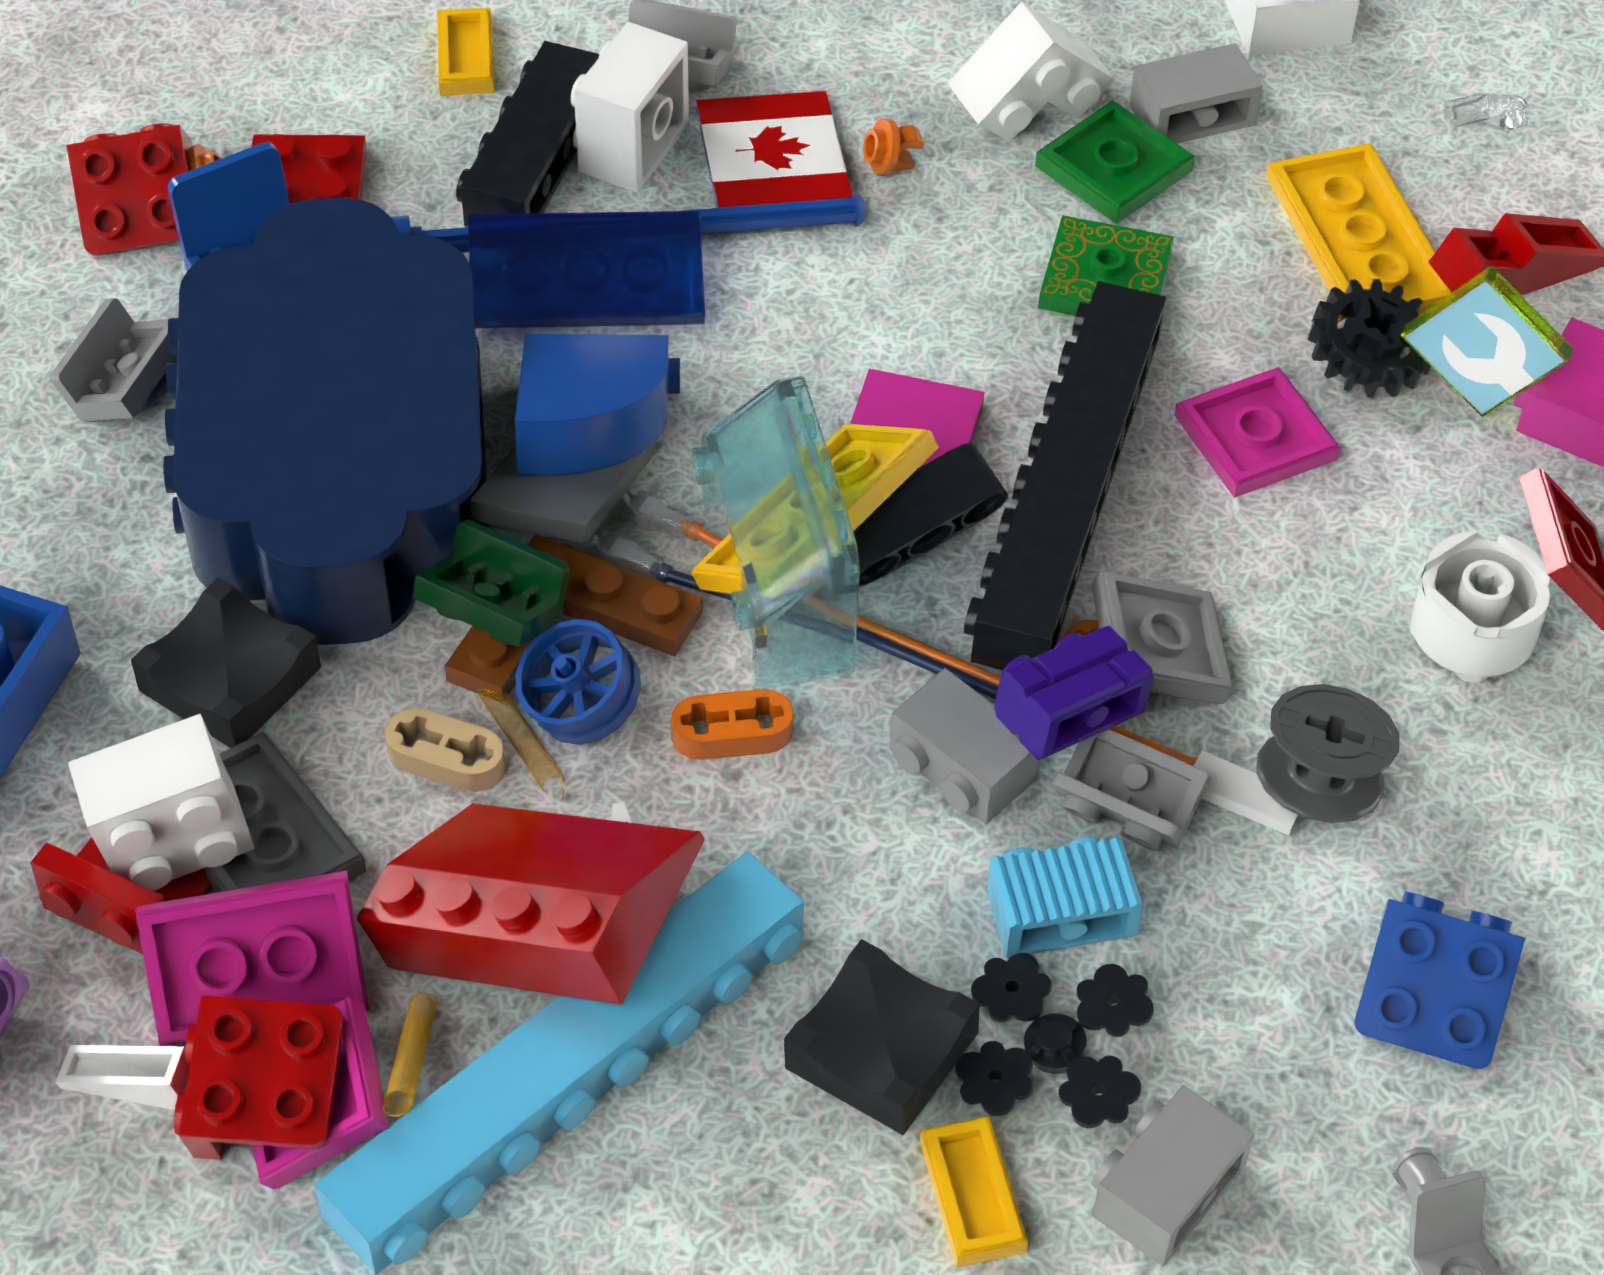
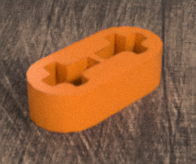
M758 689L695 695L685 698L673 709L671 714V740L678 752L691 759L705 760L768 754L779 751L792 738L794 710L791 702L783 694L774 690ZM769 715V720L773 723V727L760 728V723L756 720V716ZM705 721L708 733L695 734L692 722Z

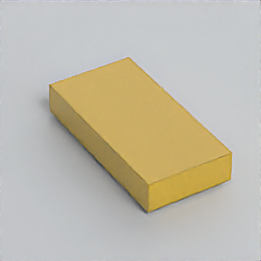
M491 8L437 10L440 96L495 93Z
M986 1116L920 1130L919 1141L956 1268L1027 1253L1028 1240L990 1117Z

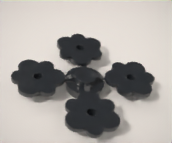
M1018 953L1011 956L1007 962L1002 958L988 960L984 965L985 975L975 979L971 985L972 999L980 1003V1006L987 1007L990 1017L996 1022H1006L1012 1016L1019 1021L1033 1022L1028 1026L1024 1035L1025 1050L1016 1047L1005 1050L1000 1042L988 1041L982 1045L980 1053L968 1052L961 1056L955 1065L958 1079L963 1083L960 1087L962 1100L970 1105L981 1103L983 1110L992 1116L1006 1115L1014 1108L1015 1099L1024 1100L1032 1094L1033 1082L1028 1076L1031 1074L1034 1064L1038 1069L1046 1073L1061 1074L1067 1072L1068 1081L1059 1087V1099L1064 1105L1071 1107L1072 1118L1079 1126L1095 1128L1101 1125L1105 1119L1115 1124L1125 1121L1129 1114L1128 1105L1136 1102L1141 1095V1082L1135 1074L1123 1071L1122 1062L1115 1056H1105L1099 1062L1091 1057L1083 1056L1087 1043L1083 1027L1089 1030L1105 1028L1109 1035L1121 1037L1128 1033L1130 1025L1141 1026L1148 1023L1153 1017L1154 1005L1152 1000L1146 995L1148 993L1147 980L1137 974L1128 976L1125 969L1119 965L1105 964L1096 970L1094 980H1083L1076 988L1077 998L1081 1001L1077 1008L1078 1021L1070 1016L1057 1013L1040 1017L1044 1009L1042 998L1051 992L1052 986L1050 978L1045 974L1039 973V964L1036 958L1027 953Z

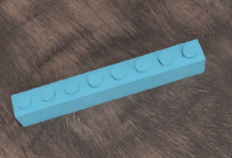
M749 851L745 852L668 912L622 1005L559 995L391 1124L390 1127L386 1128L314 1184L321 1217L375 1275L392 1262L402 1264L410 1260L424 1246L428 1234L450 1216L453 1219H458L468 1214L482 1199L485 1188L506 1172L515 1174L527 1167L538 1154L540 1145L562 1128L568 1131L580 1125L593 1110L595 1101L615 1085L623 1088L634 1082L646 1068L650 1057L668 1043L676 1046L688 1039L698 1027L703 1015L720 1002L728 1005L737 1000L750 985L752 977L770 962L780 964L792 956L803 938L804 901Z

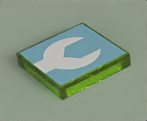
M1490 266L1406 324L1401 334V337L1481 417L1569 362L1574 352V348L1493 266Z

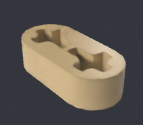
M421 708L402 710L395 714L386 725L384 733L388 757L395 767L405 772L472 792L488 790L495 786L504 775L505 757L502 740L495 732L487 728ZM418 733L426 735L427 741L418 740L414 743L413 747L404 745V739L413 740ZM477 752L486 754V760L478 759L473 766L464 765V758L473 759Z

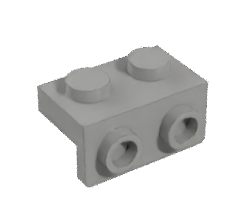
M653 0L631 1L628 22L688 42V89H709L711 86H716L730 71L737 27V19L734 16Z
M117 298L105 299L50 375L51 382L79 420H126L134 418L146 407L149 395L163 375L166 374L167 363H176L177 355H171L169 347L168 319L134 322Z
M1107 729L1078 743L1064 774L1057 772L1052 781V786L1059 796L1064 797L1061 807L1066 811L1092 823H1097L1100 815H1104L1124 825L1121 831L1124 837L1143 847L1157 851L1161 842L1176 849L1179 847L1211 777L1208 772L1111 729Z

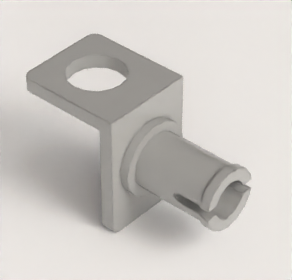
M1424 1147L1413 1148L1399 1156L1393 1165L1395 1171L1393 1172V1177L1402 1186L1412 1203L1409 1256L1419 1275H1441L1446 1268L1453 1265L1471 1266L1482 1275H1503L1481 1240L1486 1181L1480 1171H1471L1447 1178L1439 1166L1435 1154L1430 1149Z

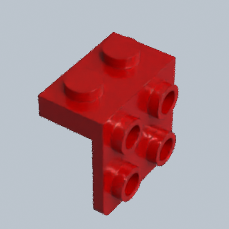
M169 123L152 124L141 128L140 132L124 135L113 133L96 134L85 138L84 142L66 145L83 245L89 254L100 256L180 242L167 190L168 183L172 178L189 171L187 150L193 144L180 125Z
M92 837L77 856L46 842L30 862L39 891V898L44 909L140 954H143L135 914L136 906L206 895L213 889L211 881L203 870L200 869L171 880L160 889L149 890L111 872Z
M201 995L197 1023L190 1024L186 1037L185 1059L186 1064L190 1066L186 1092L181 1091L178 1094L174 1111L175 1134L180 1137L193 1158L222 1160L225 1143L317 1149L325 1144L329 1134L344 1028V1018L339 1008L329 1004Z

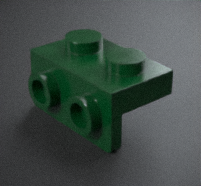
M466 519L457 525L452 555L416 575L412 598L435 608L440 615L446 618L461 620L489 633L491 638L497 642L515 645L520 648L561 621L570 566L559 559L470 519Z

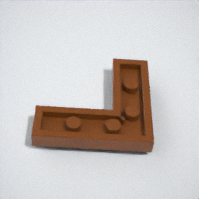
M535 535L528 544V546L559 559L570 566V575L562 613L569 617L596 621L614 634L675 657L703 612V597L538 535ZM472 626L445 664L446 681L478 693V690L480 693L481 689H483L482 692L487 689L483 696L490 690L485 697H489L497 692L490 697L491 699L498 695L493 700L500 696H507L504 693L507 692L509 695L516 685L515 674L522 654L535 638L519 648L515 645L497 642L491 638L489 633Z

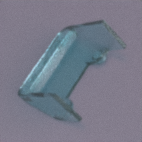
M800 375L776 379L705 431L701 436V447L692 448L693 469L697 484L702 485L704 509L723 506L741 568L742 590L732 592V607L738 630L749 629L753 644L752 682L755 690L854 674L859 558L853 529L805 378Z

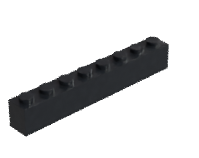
M1098 281L1090 303L1080 301L1072 329V336L1077 337L1076 343L1071 341L1065 342L1058 366V375L1063 376L1061 383L1051 381L1045 398L1043 416L1048 417L1047 423L1036 422L1028 449V457L1034 458L1032 465L1021 464L1016 476L1012 499L1018 501L1016 509L1005 507L1000 520L996 542L1002 544L1000 553L989 551L984 564L980 588L986 589L983 599L972 597L964 624V634L973 636L970 662L1004 670L1012 660L1019 656L1028 655L1034 658L1056 647L1160 338L1166 296Z

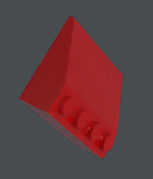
M472 803L389 862L356 919L387 967L395 970L622 1005L705 839L701 831Z

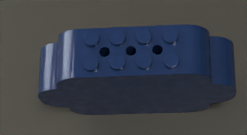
M353 198L298 201L270 214L257 229L253 245L234 246L210 253L192 265L181 281L178 318L168 319L171 355H177V363H167L166 379L169 399L176 400V407L165 409L166 439L168 446H174V455L164 456L163 458L164 483L167 494L176 493L177 496L173 497L172 502L176 534L185 533L193 570L205 587H208L219 577L234 586L249 601L265 600L270 616L290 625H298L314 634L317 639V645L359 643L388 634L408 617L416 600L412 598L416 575L452 555L457 525L466 519H470L469 500L487 480L479 343L475 330L472 269L464 254L448 242L428 236H398L397 228L392 218L384 210L372 203ZM476 522L489 528V524Z

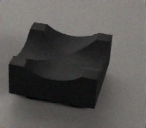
M219 577L202 592L191 611L170 633L158 641L144 646L131 659L138 691L183 719L201 714L210 735L229 748L250 739L321 668L317 639L314 634L298 625H290L268 615L246 599L234 586Z
M861 939L848 955L842 969L824 996L809 1013L795 1023L785 1036V1069L904 1136L978 1035L980 1003L960 992L945 990L921 980L899 966L881 949Z

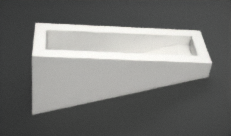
M70 1045L55 1083L62 1089L175 1110L178 1094L181 1091L186 1092L190 1066L186 1064L184 1047Z

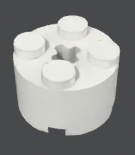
M1478 531L1461 532L1438 543L1429 554L1411 612L1409 628L1420 648L1433 661L1455 672L1460 679L1471 683L1482 682L1488 677L1506 674L1517 669L1527 661L1535 648L1550 603L1549 582L1551 578L1547 575L1544 561L1533 549L1523 542L1502 534H1498L1497 541L1476 538Z

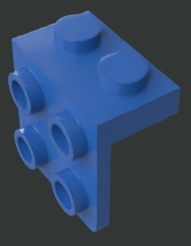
M270 142L258 144L172 178L167 186L187 271L198 260L217 250L234 246L253 245L255 233L261 223L276 210L290 204L280 153Z
M1404 891L1402 902L1388 899L1379 927V935L1354 1021L1355 1028L1360 1034L1471 1068L1483 1069L1492 1061L1525 938L1509 933L1512 924L1509 920L1472 910L1468 922L1442 914L1445 902Z

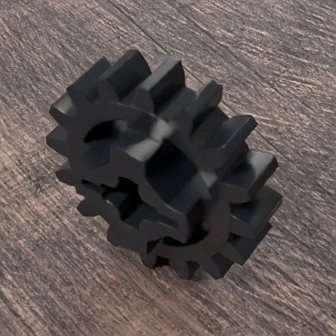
M1356 279L1350 280L1345 293L1333 287L1329 292L1326 302L1320 301L1312 318L1313 323L1308 333V341L1316 344L1311 357L1313 361L1327 360L1329 362L1324 373L1326 378H1332L1339 374L1345 377L1344 390L1348 392L1356 384H1361L1365 386V392L1369 398H1374L1378 387H1384L1391 397H1396L1402 384L1411 389L1416 388L1422 374L1428 375L1432 364L1405 336L1433 318L1434 315H1419L1418 312L1423 301L1420 298H1415L1408 302L1402 299L1403 287L1397 285L1389 293L1383 291L1380 279H1374L1370 289H1363ZM1347 318L1343 328L1338 329L1337 324ZM1409 347L1410 353L1401 358L1404 348Z

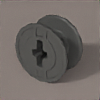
M1326 684L1299 686L1282 694L1271 709L1270 729L1274 736L1265 742L1257 754L1256 774L1264 790L1282 807L1307 819L1327 823L1356 821L1373 812L1384 795V777L1381 771L1389 768L1399 753V731L1390 715L1373 700L1350 689Z

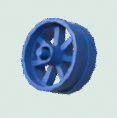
M573 619L557 623L539 634L522 654L515 674L516 695L525 712L537 721L538 725L545 732L558 741L577 745L602 740L619 729L634 711L641 691L640 669L631 653L620 643L612 631L600 623L590 620ZM598 646L615 650V652L593 663ZM580 649L578 656L571 654L575 650ZM616 671L611 687L599 681ZM558 692L541 712V694ZM574 701L576 716L559 719Z

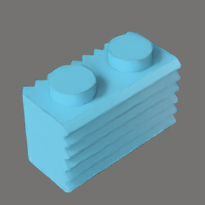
M1115 836L1107 841L1103 838L1100 840L1096 837H1083L1072 841L1067 846L1062 845L1058 849L1049 847L1042 852L1038 849L1021 847L990 860L987 896L1006 958L1018 953L1031 954L1138 936L1143 904L1122 839Z

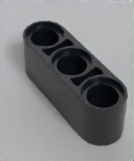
M975 443L962 444L918 468L833 553L855 587H863L892 573L986 519L1003 506L1009 495Z

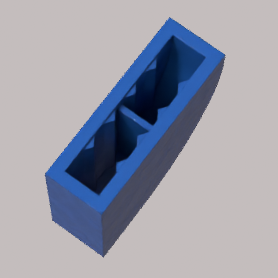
M525 333L515 416L516 475L552 476L590 472L619 464L649 448L660 437L667 424L668 394H680V358H669V335Z

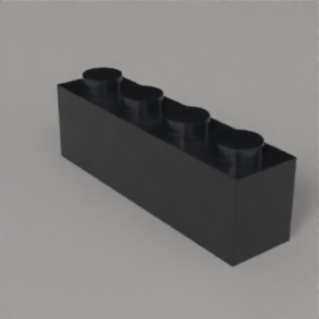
M544 41L534 60L526 61L516 91L513 96L508 95L503 100L498 122L492 132L484 133L479 144L476 160L472 167L464 169L459 177L456 199L462 203L464 226L476 227L539 222L577 153V148L573 146L576 119L575 107L571 105L570 101L571 92L576 79L581 74H587L598 60V53Z

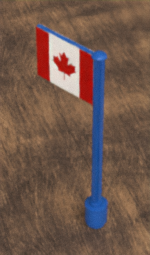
M812 91L696 100V112L716 208L422 231V226L410 227L409 215L391 216L396 225L398 236H428L448 242L462 253L850 222H854L855 227H858L865 219L866 206L859 194H852L827 92Z

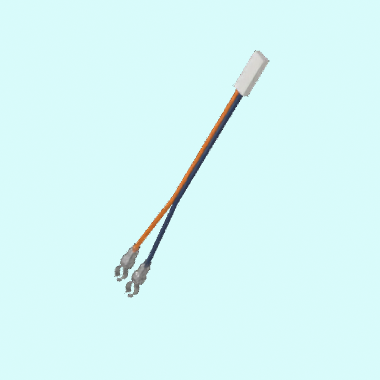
M629 487L625 493L630 498V504L624 501L618 503L608 515L619 516L626 513L628 520L632 524L648 532L661 531L677 539L689 538L694 541L699 539L713 548L723 540L704 529V525L696 522L689 513L669 505L664 497L650 491H639L637 494L631 492V487ZM600 527L594 533L599 538V546L595 543L587 546H577L569 541L556 538V541H563L564 546L591 556L595 555L599 559L660 582L679 584L856 639L935 674L946 668L975 691L996 700L1000 682L999 675L867 620L802 583L792 592L844 622L765 598L700 590L692 575L675 571L674 567L664 563L659 555L639 547L635 540L620 533H608L607 536L601 535ZM1118 726L1109 728L1208 772L1211 780L1202 797L1203 800L1290 836L1300 815L1282 807L1264 790L1256 773L1203 750L1198 758L1189 757Z

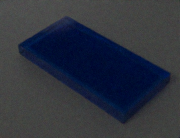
M700 211L468 214L469 263L473 277L475 328L705 324Z

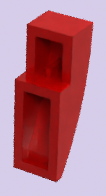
M1505 213L1492 231L1453 227L1428 263L1457 300L1485 281L1502 298H1510L1528 294L1603 267L1604 248L1579 219Z

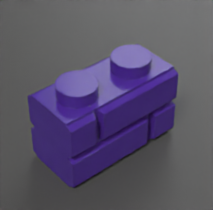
M1109 625L1084 636L1080 633H1072L1064 637L1054 649L1034 658L1028 655L1019 656L1004 668L1000 676L994 705L995 714L1013 735L1018 733L1020 742L1037 760L1044 759L1144 713L1154 678L1152 667L1134 649L1129 651L1127 643Z

